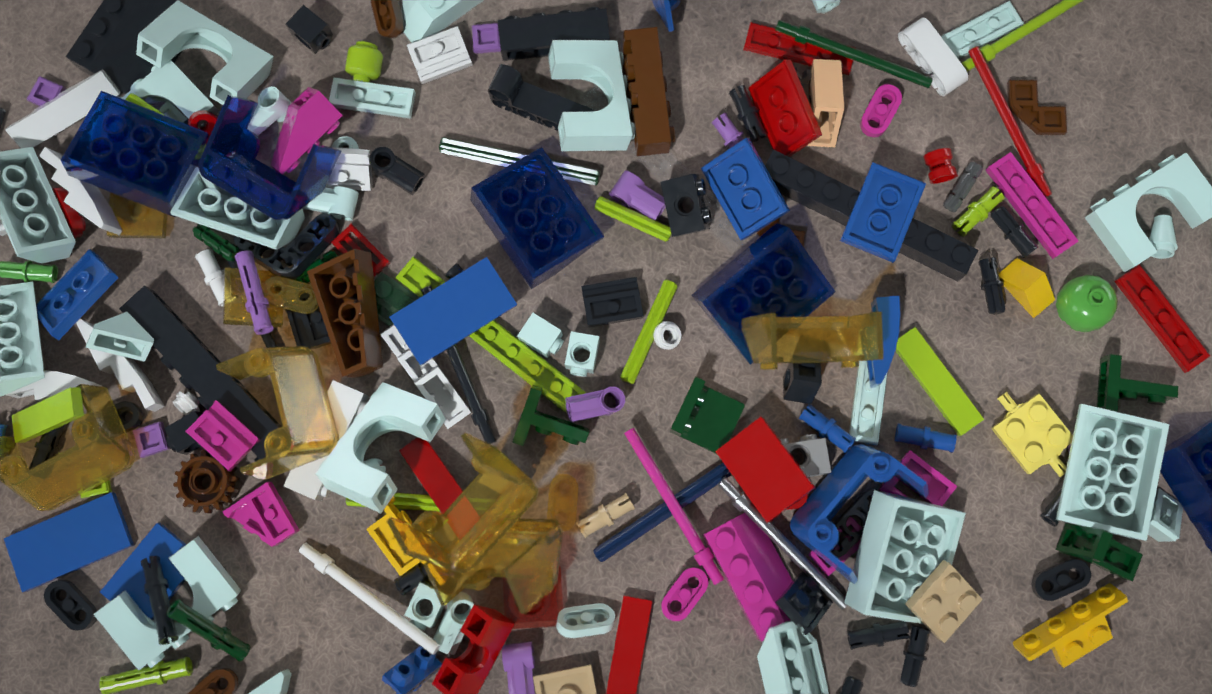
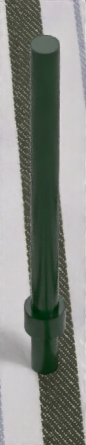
M779 20L775 31L794 37L796 42L801 44L807 42L929 89L933 78L810 32L811 29L800 25V27Z

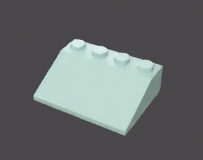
M33 282L0 286V397L45 378Z
M1079 404L1056 520L1102 529L1111 534L1131 539L1147 541L1169 424Z
M874 490L853 568L858 581L855 584L849 583L844 603L864 615L923 624L905 603L943 560L952 565L966 513Z

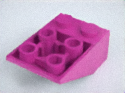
M308 87L288 106L270 164L281 174L285 171L287 173L293 171L300 163L298 159L305 152L311 153L320 144L318 139L325 132L327 134L333 132L340 124L338 120L343 115L319 90Z

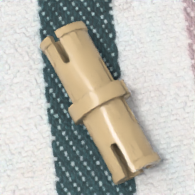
M624 493V495L605 506L603 504L598 506L597 511L576 523L581 528L580 531L583 536L587 538L605 525H613L614 520L634 510L635 507L627 493Z

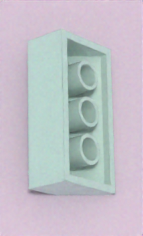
M27 147L1 151L0 218L17 257L38 263L69 258L76 241L34 148Z
M195 167L170 211L171 215L276 250L295 239L305 219L299 200L199 167Z

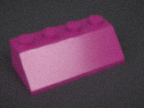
M745 512L702 535L759 641H764L769 628L791 620L775 602L793 580L769 536Z

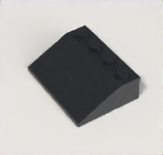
M103 0L65 57L78 69L91 76L103 69L120 92L126 95L130 91L132 84L139 79H144L151 73V69L154 66L152 63L136 55L138 34L177 0ZM182 51L171 59L173 63L176 62Z

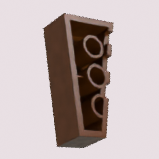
M657 27L624 30L622 46L623 71L627 77V98L631 101V123L635 125L634 144L636 157L669 153L671 143L675 142L674 127L669 126L668 117H671L670 102L666 101L667 82L666 77L663 76V57L660 51Z
M353 249L307 271L342 377L360 378L383 368L371 253Z

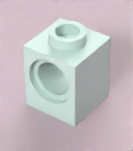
M535 313L531 314L517 335L521 342L546 358L551 353L555 355L564 342L561 339L563 336L562 331Z
M571 331L565 360V367L570 369V374L587 377V373L594 374L600 342L599 336ZM580 349L587 350L590 353L589 359L585 362L576 361L574 359L576 351Z
M420 582L404 616L411 618L410 622L419 629L425 630L426 627H435L450 594L430 584ZM423 599H428L433 604V611L429 616L423 615L420 612L419 605Z

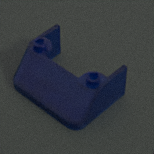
M228 95L199 160V172L208 181L270 218L287 220L323 192L341 154V150L313 144L295 182L256 159L260 149V140L254 132L247 128L258 103Z

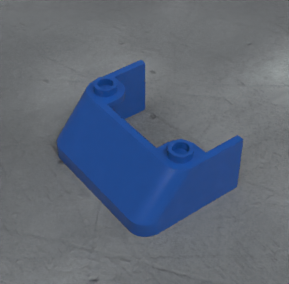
M855 445L848 450L831 470V473L826 476L806 500L805 504L794 514L790 522L791 531L797 539L851 583L855 584L858 579L853 570L831 553L839 540V532L836 526L830 522L831 519L867 477L876 482H887L895 476L925 499L929 495L927 482L888 453L866 445Z

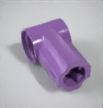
M629 171L623 172L609 193L613 200L616 202L620 200L622 202L621 205L629 208L631 206L655 221L666 207L664 197L646 187L638 176Z
M608 387L604 390L565 398L567 415L570 422L612 415L623 408L625 395L617 387ZM605 394H610L615 398L616 405L614 408H609L605 405Z
M532 641L507 644L502 647L504 671L507 672L509 694H535L533 681L535 660L534 656H532L534 652Z

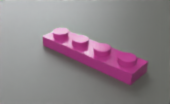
M1011 152L985 170L1052 259L1079 242Z

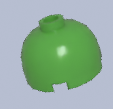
M1093 275L1073 278L1062 287L1056 299V308L1061 320L1065 321L1073 330L1080 332H1091L1105 326L1115 315L1118 304L1115 290L1109 282Z

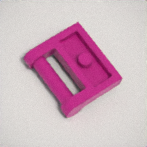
M911 450L907 451L900 463L927 482L929 495L926 499H923L928 503L943 506L957 487ZM895 476L891 480L883 482L878 489L882 492L907 497L894 487L899 480Z

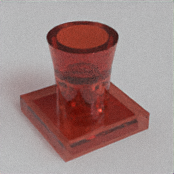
M561 567L502 570L505 617L515 624L512 629L556 627L558 614L563 609ZM528 593L536 595L537 601L535 604L527 603L526 596Z

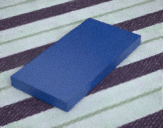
M486 257L389 318L419 365L422 366L517 306V303Z
M113 492L3 538L22 592L33 590L135 546L116 493Z

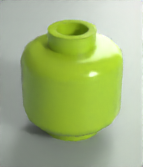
M358 41L356 45L349 47L345 71L350 76H353V80L369 83L370 80L380 77L383 54L377 50V45Z

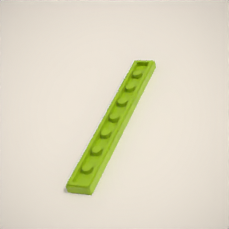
M412 257L395 277L420 298L423 296L421 289L432 286L434 290L445 283L443 279L415 257ZM495 320L469 336L528 384L543 388L542 395L566 414L565 398L586 393Z

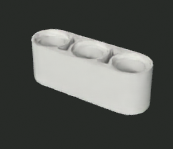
M926 18L919 19L898 33L901 45L906 46L904 49L916 65L922 67L920 70L924 75L933 78L931 84L934 88H938L936 91L939 95L945 96L968 81L966 69Z

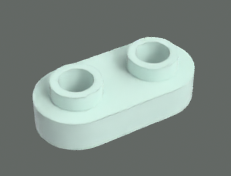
M602 603L567 607L559 612L556 628L561 635L567 638L605 634L613 628L615 613L611 607Z

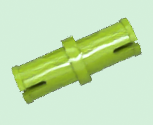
M993 186L990 187L977 202L973 201L968 205V210L952 223V228L956 230L965 224L957 232L960 236L965 237L979 221H985L988 218V213L1005 199L1003 193L1001 192L992 199L999 189Z

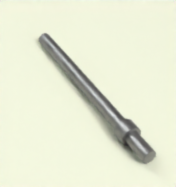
M726 477L717 484L733 500L732 504L740 512L744 511L808 577L814 578L819 584L820 589L840 609H844L847 606L844 603L846 597L771 522L767 523L744 491L740 492Z

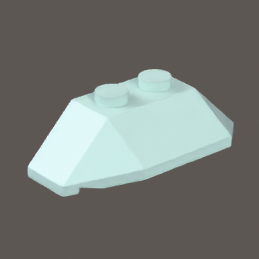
M403 0L401 12L404 27L402 31L411 43L438 34L484 0Z
M792 620L769 628L757 655L765 693L829 694L817 640L810 633L805 636L802 633L804 628L800 624L795 625Z

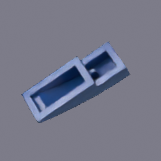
M899 295L876 297L871 303L874 326L868 327L863 332L870 388H875L883 382L896 351L900 328Z

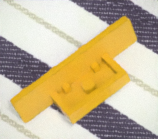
M393 496L384 509L386 515L366 530L400 576L419 562H422L436 583L441 585L447 578L444 574L447 572L444 564L439 558L436 557L434 559L428 551L430 548L428 542L421 534H415L410 527L413 524L410 517L403 510L399 512L393 503L395 501Z
M1108 583L1014 640V648L1028 661H1032L1052 649L1057 662L1065 668L1113 638L1105 616L1127 603V595L1111 583Z

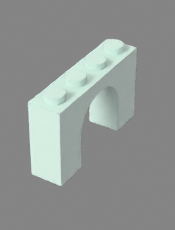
M178 0L138 34L136 55L160 69L179 52L190 48L206 49L222 57L227 64L212 78L210 98L232 111H235L269 77L274 56Z
M552 40L548 55L551 79H581L590 81L602 89L608 100V106L598 111L562 112L558 125L561 151L627 150L630 141L635 137V125L630 123L631 101L626 98L627 77L622 73L624 59L623 53L619 52L617 40Z
M170 60L161 69L154 65L150 74L144 79L135 81L130 91L123 97L116 98L110 104V109L102 116L94 117L84 132L130 180L139 184L158 165L145 153L134 138L133 123L137 114L124 105V101L130 93H134L148 104L169 101L178 107L188 119L196 111L205 110L215 116L220 111ZM199 121L198 127L205 126L207 121Z
M1184 153L1177 159L1174 155H1171L1158 164L1161 168L1153 173L1151 169L1147 170L1135 178L1138 182L1136 185L1130 187L1127 183L1113 192L1115 198L1109 202L1103 198L1090 207L1093 212L1086 216L1085 219L1123 272L1130 270L1158 252L1140 228L1136 219V205L1142 195L1157 194L1170 200L1192 229L1212 217V186L1187 153Z
M382 382L376 392L371 395L370 400L360 414L355 417L344 436L338 440L333 451L322 462L316 475L326 489L382 513L398 489L388 474L363 463L364 455L369 445L379 436L392 431H403L431 442L446 419L437 403Z
M199 536L169 558L192 589V609L204 615L207 619L213 621L212 614L220 608L225 612L238 602L236 596L240 593L241 589ZM126 590L94 614L138 670L146 664L150 668L165 657L163 652L170 646L176 649L190 638L187 633L191 630L176 622L175 627L179 639L172 642L171 638H168L170 644L160 645L155 621L148 618Z

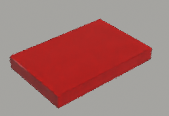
M791 60L782 61L748 87L774 150L790 157L822 136L820 127Z
M762 416L715 451L767 523L816 488Z

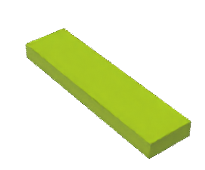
M916 327L898 338L897 354L958 436H962L984 420Z
M70 387L12 415L15 443L27 442L83 417L84 409L80 387Z

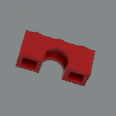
M474 604L460 630L470 638L468 648L457 658H445L432 685L443 694H478L515 624L496 609Z

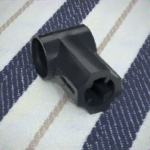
M375 148L370 155V163L377 177L387 179L411 195L417 192L422 185L425 174L395 156L390 148ZM381 159L391 161L386 167L377 166Z

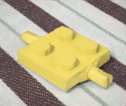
M1008 392L999 396L997 400L1000 401L1008 412L991 429L1027 474L1033 473L1042 465L1050 464L1059 477L1063 476L1067 467L1058 456H1060L1063 449L1072 443L1073 435L1040 394H1036L1026 403L1019 405L1014 402Z

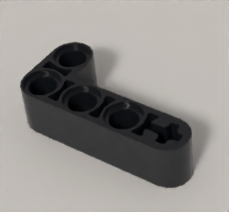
M504 64L499 65L488 88L490 100L495 106L501 109L503 106L505 107L504 110L524 118L528 116L530 117L529 120L552 128L553 126L556 131H558L562 112L594 111L587 106L524 82L519 71Z

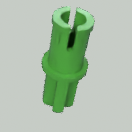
M28 260L25 263L0 262L1 278L23 279L24 282H31L33 280L55 283L57 281L58 267L56 265L33 264L32 261Z

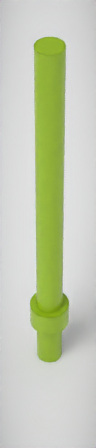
M1063 0L993 44H986L979 48L986 63L993 60L997 53L1084 0ZM971 57L961 63L967 72L975 67Z

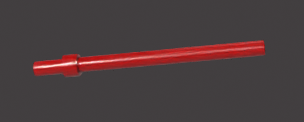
M979 47L972 48L968 53L1026 167L1025 171L1045 197L1050 196L1052 192L1043 176L1045 172L1041 164H1037Z

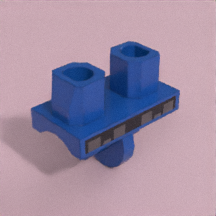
M420 646L383 674L382 681L391 686L397 694H410L413 691H417L421 684L438 672L442 663L436 658V653L432 655Z

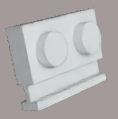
M458 26L407 45L422 84L472 66Z
M317 146L312 151V155H314L313 164L316 186L325 188L341 186L353 190L371 191L373 181L369 156L370 150Z

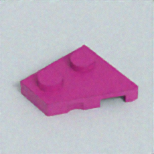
M266 482L223 511L224 516L238 521L244 525V529L252 534H257L262 541L271 547L278 546L300 531L272 482Z

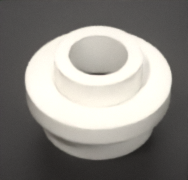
M661 322L654 330V341L662 349H673L681 340V331L673 322ZM666 330L669 332L668 340H665L663 337Z
M180 391L176 394L177 398L173 401V404L182 414L186 416L194 410L200 412L198 408L200 402L190 392L184 394Z

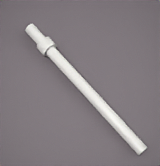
M304 543L300 547L299 552L315 564L314 568L323 575H330L432 655L439 650L440 644L336 566L335 560L326 553L322 555L308 543Z

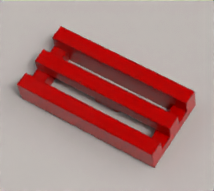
M351 223L331 243L342 254L348 252L340 244L343 240L353 249L362 250L348 236L352 232L380 260L378 264L372 260L373 275L375 277L390 262Z

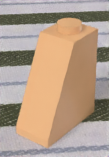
M813 59L812 76L809 84L810 106L822 136L808 144V146L835 147L844 111L841 60Z

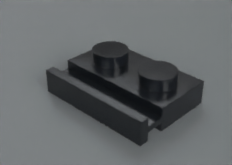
M637 277L581 286L588 328L644 318Z
M313 289L297 294L295 297L283 299L298 352L302 354L307 350H314L331 344Z
M802 571L775 603L795 625L800 624L804 628L802 633L806 636L814 630L833 601L831 599L827 601L822 596L824 592L820 589L817 581L812 577H808Z

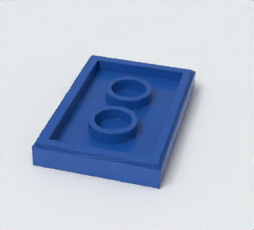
M749 138L743 139L701 168L740 240H745L790 211Z
M872 162L840 241L894 263L926 183Z
M91 249L88 250L36 304L39 321L51 336L60 340L119 277L97 253Z
M156 523L100 593L111 601L126 590L148 618L154 620L149 594H146L144 591L146 581L141 560L147 558L148 563H151L149 556L160 557L163 576L168 580L169 584L167 593L170 600L186 579L169 558L186 544L164 525Z

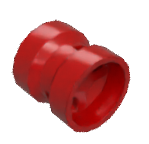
M950 148L937 149L923 156L925 165L930 169L928 177L931 184L947 182L958 176L956 167L951 162L953 155Z

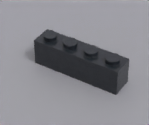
M590 7L585 11L577 12L562 10L558 14L546 15L545 13H535L530 17L508 16L498 20L500 50L503 61L548 56L552 40H610L606 8Z

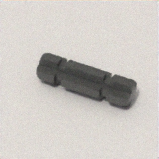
M974 161L968 164L964 173L950 192V195L943 203L947 210L956 212L959 209L962 201L975 184L976 179L982 173L983 167Z

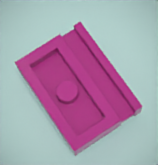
M217 400L186 430L194 440L229 471L260 441L256 435Z

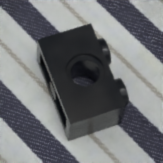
M689 174L660 182L672 237L710 229L709 223H712V213L710 207L705 206L703 196L707 194L703 178L700 179L698 174ZM687 197H690L694 202V208L689 213L683 209V201Z

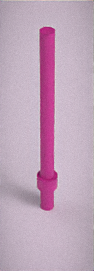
M632 428L624 433L694 550V558L699 566L703 565L713 584H718L724 578L712 559L714 555L710 548L704 546L636 430Z

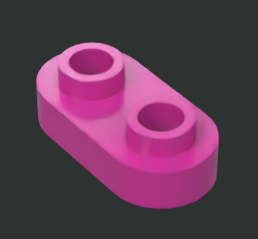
M885 84L876 90L860 120V128L865 135L879 137L885 133L902 101V94L897 87ZM882 98H888L891 104H884ZM869 121H876L878 127H871Z
M688 568L684 570L669 589L661 602V609L666 618L671 621L685 619L706 592L708 578L701 569ZM694 576L698 579L699 583L697 587L690 588L687 582L690 577ZM674 600H678L681 603V609L677 612L672 611L670 608V604Z

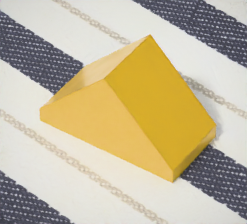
M1016 258L999 273L1000 281L1004 282V287L1033 318L1055 301L1046 273Z

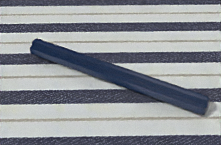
M721 463L674 496L680 506L684 508L717 486L724 477L728 478L732 474L725 464ZM663 502L596 547L593 552L598 561L604 562L671 517L672 513L666 503Z

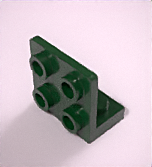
M695 376L670 429V433L717 454L715 451L730 440L745 405L705 386L706 381Z

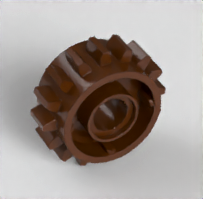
M201 450L200 456L192 453L190 454L191 460L181 462L183 467L180 471H175L178 479L177 482L173 483V486L178 487L179 492L176 494V497L185 500L183 503L184 507L190 508L193 506V512L200 513L203 509L204 513L211 514L213 507L216 510H223L224 502H233L230 496L232 493H238L239 490L235 487V482L240 481V478L235 477L233 473L237 470L236 466L231 471L227 470L212 455L210 456V453L206 450ZM209 474L212 482L209 488L204 489L202 480Z

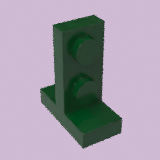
M1109 354L1100 358L1096 407L1118 412L1119 399L1136 401L1137 397L1147 398V403L1165 405L1166 401L1178 398L1179 386L1120 378L1122 355Z
M532 385L512 443L523 446L531 425L536 426L535 430L545 435L551 436L552 432L563 435L562 440L574 445H579V442L586 443L590 428L536 410L543 388Z
M1065 523L1055 549L1063 554L1079 557L1124 580L1132 582L1143 554L1113 540V534L1105 530Z

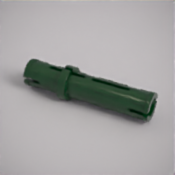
M176 600L167 611L168 617L173 618L192 632L209 641L211 647L215 650L221 649L239 662L248 655L251 648L249 644L232 635L229 628L225 626L221 628L204 615L184 604L181 600Z

